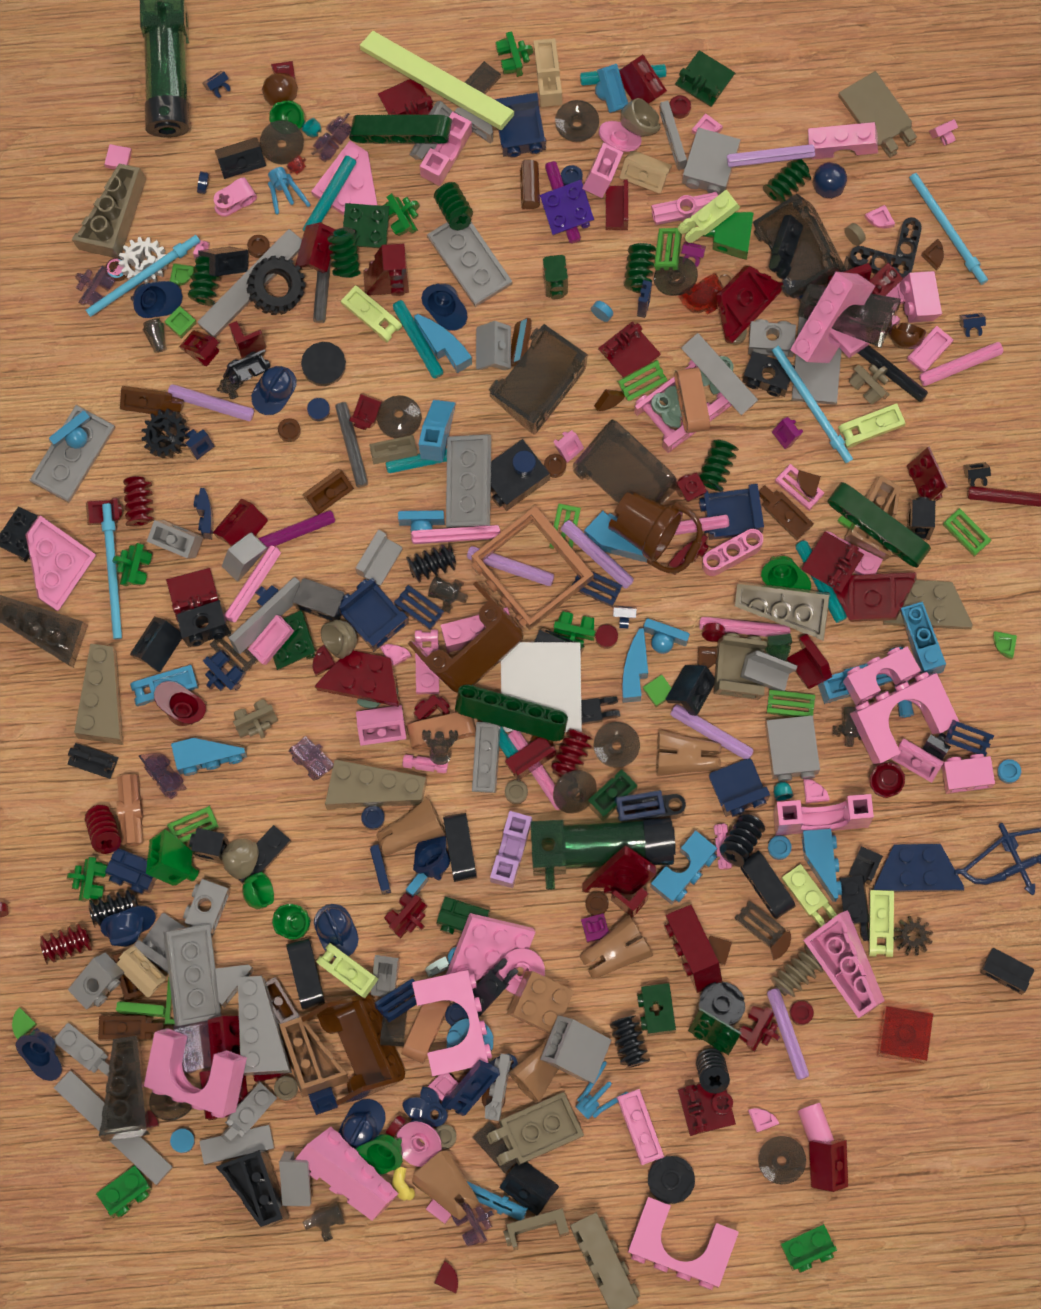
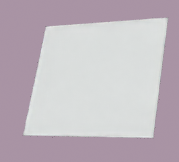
M520 642L501 660V694L560 710L568 716L565 732L569 729L582 732L580 642ZM502 727L505 732L514 731L512 729Z

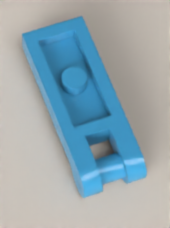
M192 665L132 682L130 686L131 690L135 692L136 698L134 701L136 706H144L155 701L154 691L162 682H176L189 691L197 689L198 685ZM150 687L151 693L145 694L143 689Z

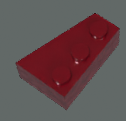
M405 244L381 245L374 255L375 260L370 261L369 268H365L363 271L365 293L368 296L386 294L402 296L405 293H409Z
M692 904L666 914L667 924L664 925L668 937H673L675 944H673L677 956L682 958L684 962L682 964L687 977L690 976L696 993L703 991L711 983H722L719 961Z

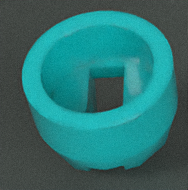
M311 118L303 125L302 131L307 136L314 138L318 136L317 132L321 133V125L315 118Z
M779 782L775 785L773 792L776 801H784L793 797L792 788L788 783Z

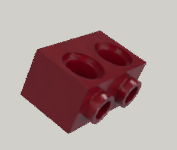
M220 1016L208 1019L211 1065L214 1054L230 1051L240 1055L239 1016Z

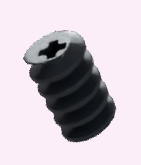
M449 542L448 549L443 544L439 546V552L434 547L431 548V555L425 550L422 551V558L415 553L414 561L408 556L406 557L411 575L419 583L421 582L422 575L429 580L430 572H433L437 577L439 576V569H441L446 574L447 566H450L453 571L456 570V559Z
M741 815L720 846L722 857L728 863L742 867L745 863L744 860H747L749 853L753 851V846H756L757 840L761 838L762 833L766 830L763 822L753 815Z
M128 889L125 890V897L116 892V900H113L110 894L107 895V902L105 903L101 897H98L97 905L92 900H89V912L94 927L96 922L100 926L102 921L110 915L139 906L135 892L134 895H131Z
M635 1016L621 1018L610 1024V1028L617 1029L612 1033V1036L620 1038L615 1042V1046L623 1047L617 1054L618 1056H625L620 1060V1065H627L626 1068L636 1067L650 1061V1058H642V1055L647 1053L648 1050L640 1049L645 1040L637 1039L643 1032L634 1029L640 1025V1022L632 1021Z
M715 1048L701 1051L696 1058V1067L702 1088L714 1094L723 1092L730 1084L725 1058Z

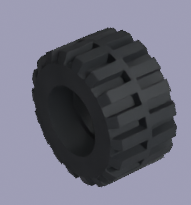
M275 255L268 259L264 258L255 265L247 279L248 287L246 288L247 293L250 294L249 300L255 303V308H261L265 314L270 312L271 315H277V313L282 315L297 305L304 294L305 282H303V279L305 277L299 271L301 268L298 265L292 264L293 260H285L284 256L276 258ZM269 274L282 276L288 284L287 294L283 297L269 295L263 285L264 278Z

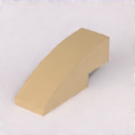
M555 38L533 40L541 107L563 105Z

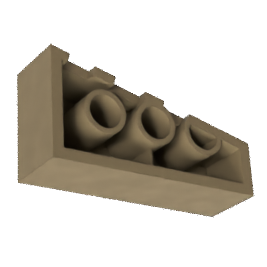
M118 164L106 183L103 194L100 198L96 199L93 204V210L83 220V226L78 234L75 233L72 241L79 250L120 258L119 253L123 251V246L125 245L146 181V177L140 168Z
M739 581L737 583L735 607L824 641L830 593Z
M90 644L74 733L78 739L124 745L117 653L112 646Z
M334 760L325 806L327 810L335 808L351 809L369 806L419 805L424 799L427 780L426 777Z
M596 1212L571 1224L570 1229L608 1308L628 1309L638 1304L637 1298L640 1297V1293L635 1283L631 1285L627 1278V1275L630 1274L625 1262H620L616 1255L619 1250L613 1239L609 1240L606 1231L609 1229L603 1217L599 1218Z

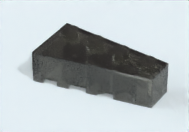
M809 283L800 301L799 317L808 320L827 286ZM870 294L864 305H851L845 309L837 318L832 328L882 348L898 314L901 299Z
M0 595V623L74 668L88 624Z
M137 1036L113 1039L109 1076L105 1090V1103L102 1110V1123L99 1130V1137L103 1142L150 1135L141 1042Z

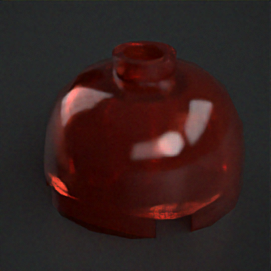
M713 273L681 292L678 297L686 309L692 313H702L705 311L708 315L718 309L716 295L723 289V286L717 274Z

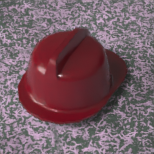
M162 682L154 691V700L157 706L167 714L170 721L175 725H193V723L199 722L206 713V705L203 700L176 682Z

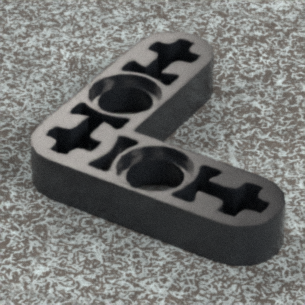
M913 217L904 220L899 229L894 255L864 246H856L848 255L849 264L854 268L867 264L869 261L867 259L869 256H872L869 264L872 268L871 273L876 274L881 268H878L874 262L876 258H881L886 264L889 263L891 265V262H893L892 267L898 273L900 272L898 267L902 265L906 271L903 274H899L904 278L913 269L922 230L920 221ZM909 224L913 225L912 229H914V231L910 235V238H906L909 233V228L907 227ZM908 244L912 252L910 254L903 253L900 249L901 245ZM857 253H860L861 258L864 259H862L861 261H857V257L855 255Z

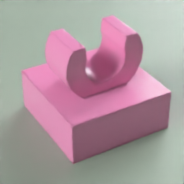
M954 119L929 130L932 139L940 136L945 146L956 141L951 131L958 128Z
M572 430L569 433L563 432L564 437L559 441L554 440L559 454L567 463L584 449L577 434Z

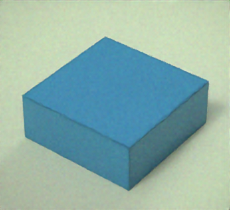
M418 873L406 888V893L413 897L417 895L428 882V877L423 873Z

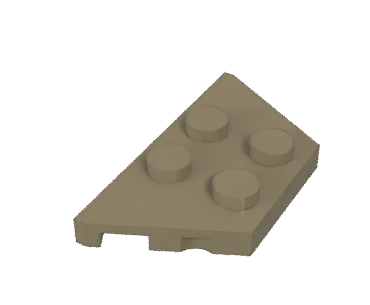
M915 581L903 607L923 601L933 628L972 629L973 624L953 582ZM901 611L896 620H884L883 625L905 626Z

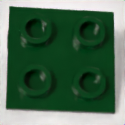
M699 50L686 69L682 68L679 73L680 77L675 85L712 107L736 73Z
M345 203L343 227L355 230L354 237L356 238L355 245L357 247L380 248L381 245H387L390 206Z
M302 610L283 618L294 632L273 656L277 670L305 657L307 660L315 657L314 653H316V650L314 649Z
M702 1008L699 1009L688 1030L697 1039L704 1040L728 1056L741 1035L740 1031Z

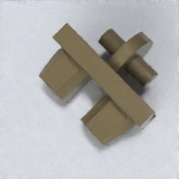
M859 364L854 368L856 372L852 375L849 382L857 390L866 382L872 387L864 395V398L873 405L881 398L886 399L890 395L877 382L880 380L884 385L889 382V379L885 376V373L888 371L885 366L878 369L873 364L869 368L874 374L873 376Z
M262 699L255 702V712L247 714L245 709L234 712L235 721L233 723L240 738L247 735L251 737L258 733L261 739L265 738L263 731L271 728V724L278 722L271 704L268 705Z

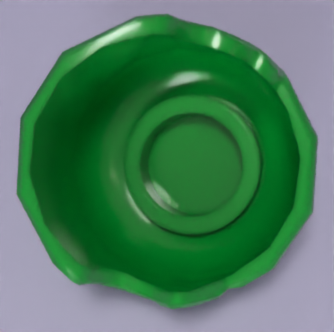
M294 101L277 102L269 112V121L276 131L282 134H292L303 127L305 112L301 105Z
M260 872L246 878L242 886V894L249 907L258 910L266 908L274 902L273 886L265 873Z
M286 904L280 906L274 912L272 924L276 934L289 940H295L304 937L309 931L311 919L307 910L302 906Z

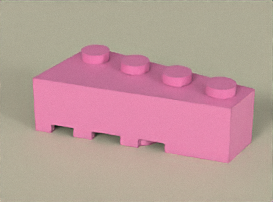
M848 910L839 913L803 940L858 1018L866 1015L885 1001Z
M329 1127L308 1143L295 1159L307 1160L309 1162V1170L311 1171L310 1176L316 1180L320 1177L330 1185L329 1190L335 1194L347 1197L348 1204L372 1221L384 1212L398 1195L392 1185L386 1182L376 1172L374 1167L369 1165L359 1155L357 1150L352 1148L342 1138L340 1133L332 1127Z

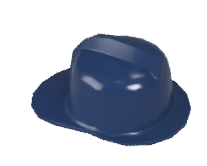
M160 281L139 285L133 296H131V300L133 301L134 310L142 318H153L172 314L181 305L183 296L177 284L171 281Z
M439 283L426 287L421 297L422 304L435 321L447 330L456 331L461 329L466 324L468 315L464 304L458 298L455 288L448 284Z
M283 366L271 367L263 373L251 395L254 408L264 415H274L280 412L296 388L297 384L294 373L289 368Z
M446 836L419 842L416 845L413 870L416 873H423L429 878L441 880L443 872L450 865V857L446 851Z
M337 904L325 905L319 909L315 915L314 926L322 947L327 951L326 946L330 942L347 956H350L356 950L359 940L350 914L344 907Z
M137 906L106 917L102 921L100 929L104 936L110 939L112 946L126 947L137 942L140 934L154 924L156 915L152 908Z
M34 1029L29 1035H24L17 1039L15 1044L16 1050L38 1077L47 1081H53L60 1077L62 1066L55 1054V1041L49 1034L41 1032L39 1029Z
M362 1099L350 1108L338 1133L352 1148L356 1149L360 1145L370 1142L379 1136L386 1121L382 1105L372 1099Z

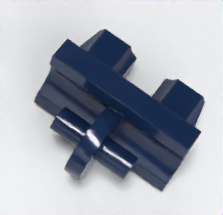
M220 650L212 657L207 656L203 660L210 669L205 674L209 679L206 686L209 689L217 687L222 691L225 688L221 683L222 681L230 690L235 689L238 691L241 687L240 682L246 673L237 665L228 672L224 666L231 658L223 650Z

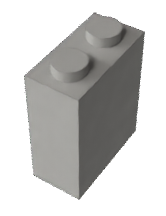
M698 127L683 173L682 183L691 189L700 188L707 190L708 193L717 192L719 195L727 189L733 167H728L727 155L738 153L741 139Z
M813 715L767 720L765 728L772 779H778V782L791 781L792 777L801 776V779L815 778V775L819 774L820 765Z
M558 1015L540 1060L579 1080L594 1084L611 1039L574 1019Z

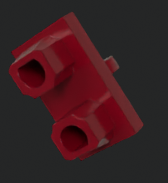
M889 263L885 264L869 280L870 283L875 285L868 297L873 307L903 280L896 269Z
M404 893L399 899V904L404 909L399 914L391 910L384 917L389 924V928L400 939L407 931L412 933L416 927L421 931L425 928L421 921L426 916L423 912L428 907L418 895L413 897L408 893Z
M753 1006L749 1012L748 1019L757 1023L754 1030L744 1025L740 1029L741 1035L739 1039L753 1052L756 1051L760 1042L768 1046L771 1039L778 1042L780 1038L775 1033L778 1025L772 1022L769 1027L775 1014L768 1007L764 1010Z

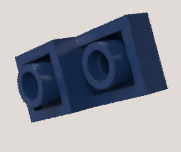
M200 487L199 494H196L194 498V508H196L199 516H204L200 517L198 530L201 531L202 536H204L203 538L212 540L214 530L213 511L205 488Z

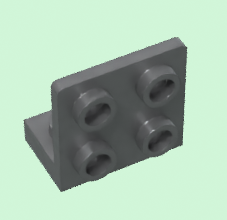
M162 913L142 942L137 940L135 946L148 960L168 973L163 932L186 927L167 914Z

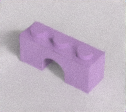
M509 811L499 853L496 855L490 876L491 883L509 888L514 887L532 825V817Z

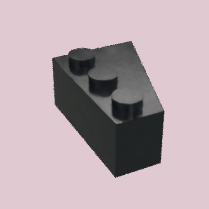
M258 1150L216 1166L260 1227H269L290 1219L286 1206H282V1194L266 1150Z

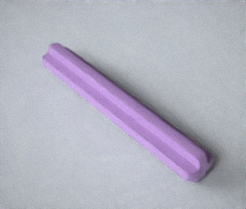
M810 144L728 154L727 164L728 167L813 158L815 157L814 145Z
M172 384L168 389V393H171L172 397L183 399L184 402L236 418L251 421L254 415L252 408Z
M568 520L563 524L561 531L622 585L623 588L626 589L633 583L634 579L574 523Z
M471 546L468 550L467 558L472 560L471 556L479 548ZM494 553L483 560L485 565L546 586H551L554 580L553 573Z
M676 704L672 709V717L714 742L720 743L721 746L739 757L750 759L754 750L702 718L689 715L682 706Z
M778 988L769 990L767 995L796 1078L798 1080L807 1078L809 1072L780 990Z

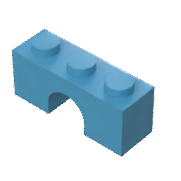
M695 831L680 849V853L689 861V868L685 872L676 873L665 866L651 883L650 888L671 905L675 901L680 903L688 893L685 890L690 883L695 885L703 875L700 871L704 866L710 867L716 860L717 856L715 853L717 852V847Z

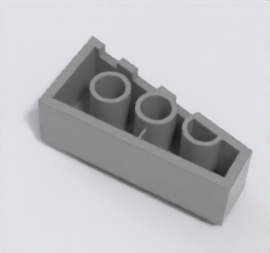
M262 976L238 977L240 1055L247 1058L243 1075L292 1073L266 980Z

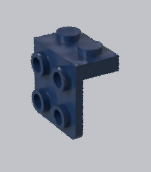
M751 759L742 760L714 771L709 775L725 817L741 815L745 812V809L754 807V809L767 804L766 801L769 800L770 793L767 786L763 787Z

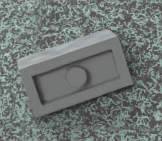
M493 321L476 328V369L478 370L495 367L504 371L511 369V326Z
M378 529L356 566L357 574L367 580L373 578L376 584L381 586L402 552V547L387 539V534Z
M755 651L746 655L740 677L773 690L785 691L789 674L796 671L797 666L763 652Z
M284 1151L279 1161L282 1206H310L309 1162L307 1160H294V1152Z

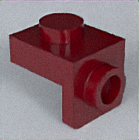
M361 393L355 411L350 416L349 421L354 422V426L362 430L375 426L383 401Z
M697 472L692 475L687 474L676 482L677 494L679 497L684 496L687 502L707 492Z
M118 498L106 501H87L88 525H101V522H103L102 504H111L112 519L116 523L119 517L122 516L121 504H118Z
M433 694L427 701L422 700L415 706L414 718L417 721L426 720L437 709L443 715L450 714L448 710L450 706L442 697L438 699Z

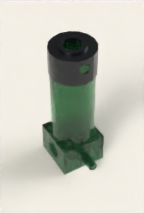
M140 0V28L144 38L145 130L147 133L157 137H178L189 131L186 44L189 43V15L185 0Z
M671 818L564 825L563 820L530 821L533 876L545 875L547 890L555 889L554 875L566 874V869L602 867L624 846L629 847L653 865L674 864L676 846L674 827H672ZM545 845H551L554 847V849L551 851H545L543 847Z

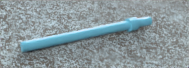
M912 174L909 177L965 260V266L969 272H973L981 285L985 284L988 278L980 268V262L976 257L972 256L918 174Z
M195 234L184 243H178L172 247L173 250L85 311L89 317H92L179 257L180 259L185 256L188 250L201 241Z
M778 345L771 351L831 440L829 443L832 448L838 451L845 463H848L853 457L845 447V441L841 435H837Z
M102 504L103 522H101L102 532L105 534L113 639L117 640L122 639L117 569L116 564L112 562L115 556L114 532L116 528L115 521L112 519L111 504Z

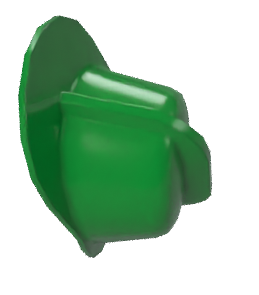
M772 556L770 561L762 568L761 577L766 585L811 590L810 578L788 556Z
M381 1134L372 1141L355 1149L369 1165L374 1167L379 1175L398 1169L403 1162L401 1155L402 1139L394 1138L391 1135Z

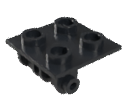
M18 506L0 533V548L19 556L18 558L25 563L27 560H30L26 533L38 515Z

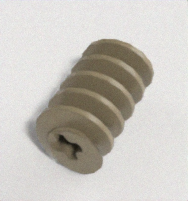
M805 947L807 954L799 952V960L793 958L791 960L792 966L786 964L784 966L785 972L779 970L777 972L778 978L773 976L770 978L775 987L784 996L788 994L794 998L795 993L793 989L796 988L802 991L800 983L803 982L808 985V975L815 979V969L821 973L823 972L822 966L807 947Z

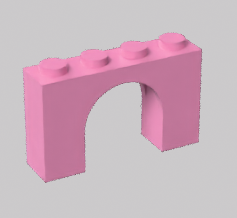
M835 272L790 350L806 362L830 363L841 345L829 336L832 326L841 313L849 306L864 305L875 285L859 274Z
M927 671L915 676L916 681L910 684L908 681L895 686L896 691L890 694L888 691H885L875 696L876 701L870 704L868 701L855 706L856 711L850 713L873 764L882 763L900 754L889 728V715L893 707L902 700L910 701L920 708L932 734L948 730L952 720L959 722L937 673L928 674Z
M871 794L847 796L843 803L826 807H801L800 800L777 802L773 812L775 836L801 834L803 831L831 829V831L868 828L874 818Z
M468 970L412 982L417 1006L450 1000L461 1005L469 1017V1031L460 1044L428 1052L432 1076L472 1068L478 1060L488 1063V1059L492 1058L489 1044L484 1045L483 1035H487L484 1021H479L477 1012L482 1011L479 997L474 998L472 989L477 988L474 974L469 975Z
M168 1028L155 1032L144 1087L152 1089V1092L155 1094L168 1095L172 1097L173 1101L189 1103L194 1109L210 1111L211 1115L218 1118H224L226 1115L235 1113L247 1058L230 1051L214 1054L208 1083L203 1089H199L186 1079L182 1068L187 1035Z
M648 1197L628 1250V1254L632 1255L631 1259L642 1264L646 1260L654 1263L653 1268L667 1273L668 1269L677 1272L676 1277L689 1282L691 1278L699 1280V1286L713 1290V1287L718 1288L739 1232L716 1223L707 1248L699 1258L689 1262L675 1260L666 1253L661 1242L662 1228L671 1205Z

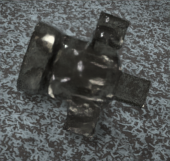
M436 576L429 587L428 597L442 600V610L449 614L451 609H453V605H451L457 600L466 603L468 599L467 594L460 592L464 582L457 579L450 583Z
M844 707L842 709V724L832 727V736L837 735V737H840L841 734L845 736L844 746L853 747L854 738L858 737V740H861L850 713L856 711L855 707Z
M423 730L422 739L430 747V760L437 765L446 764L452 756L450 747L458 740V731L455 730L453 732L450 730L449 739L444 738L443 732L437 731L435 738L431 739V731Z
M337 1201L332 1202L329 1206L319 1208L313 1212L311 1218L303 1221L306 1230L315 1226L320 1228L324 1242L333 1239L330 1226L346 1224Z

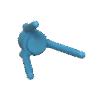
M283 167L274 168L268 173L270 179L268 186L271 190L276 215L279 214L275 189L283 190L290 205L294 204L287 188L289 184L307 207L311 206L292 180L291 175L286 174Z
M603 1061L595 1083L607 1065L606 1061ZM607 1082L593 1097L591 1095L588 1096L594 1086L593 1083H589L583 1094L577 1099L579 1103L575 1107L587 1119L591 1116L596 1118L601 1112L618 1103L616 1097L597 1109L600 1105L597 1100L612 1083Z

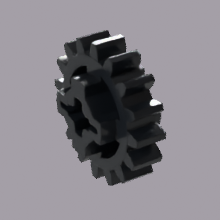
M166 409L165 412L158 410V416L151 414L152 420H145L147 428L141 430L146 433V436L141 438L142 441L147 443L144 448L149 450L150 454L162 459L166 456L173 458V452L180 454V446H187L183 442L184 439H189L190 437L185 434L186 431L190 430L188 426L184 425L187 420L181 417V414L170 409ZM162 431L166 432V434H168L169 437L165 436V434L162 433Z

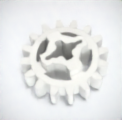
M138 237L137 243L130 240L131 246L124 245L125 253H119V257L122 259L119 262V266L124 267L121 270L122 274L128 275L127 278L130 280L165 256L164 247H159L157 240L151 243L150 237H147L145 242L142 241L141 237ZM151 251L158 256V259L152 256ZM129 264L135 267V272L129 267ZM160 269L144 280V282L149 283L151 279L153 282H157V275L160 277L164 276L162 270Z

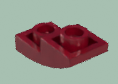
M702 536V545L694 561L699 556L703 557L709 548V545H707L708 536ZM693 541L675 555L668 564L669 568L678 567L685 562V557Z

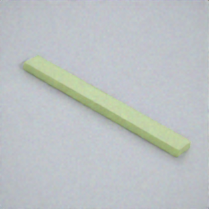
M372 31L360 44V50L500 130L514 116L512 109L375 31Z

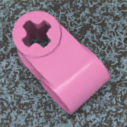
M239 178L215 193V211L222 217L230 216L241 208L252 204L257 199V195L245 178Z

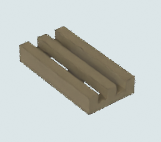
M413 435L369 444L373 465L418 455Z

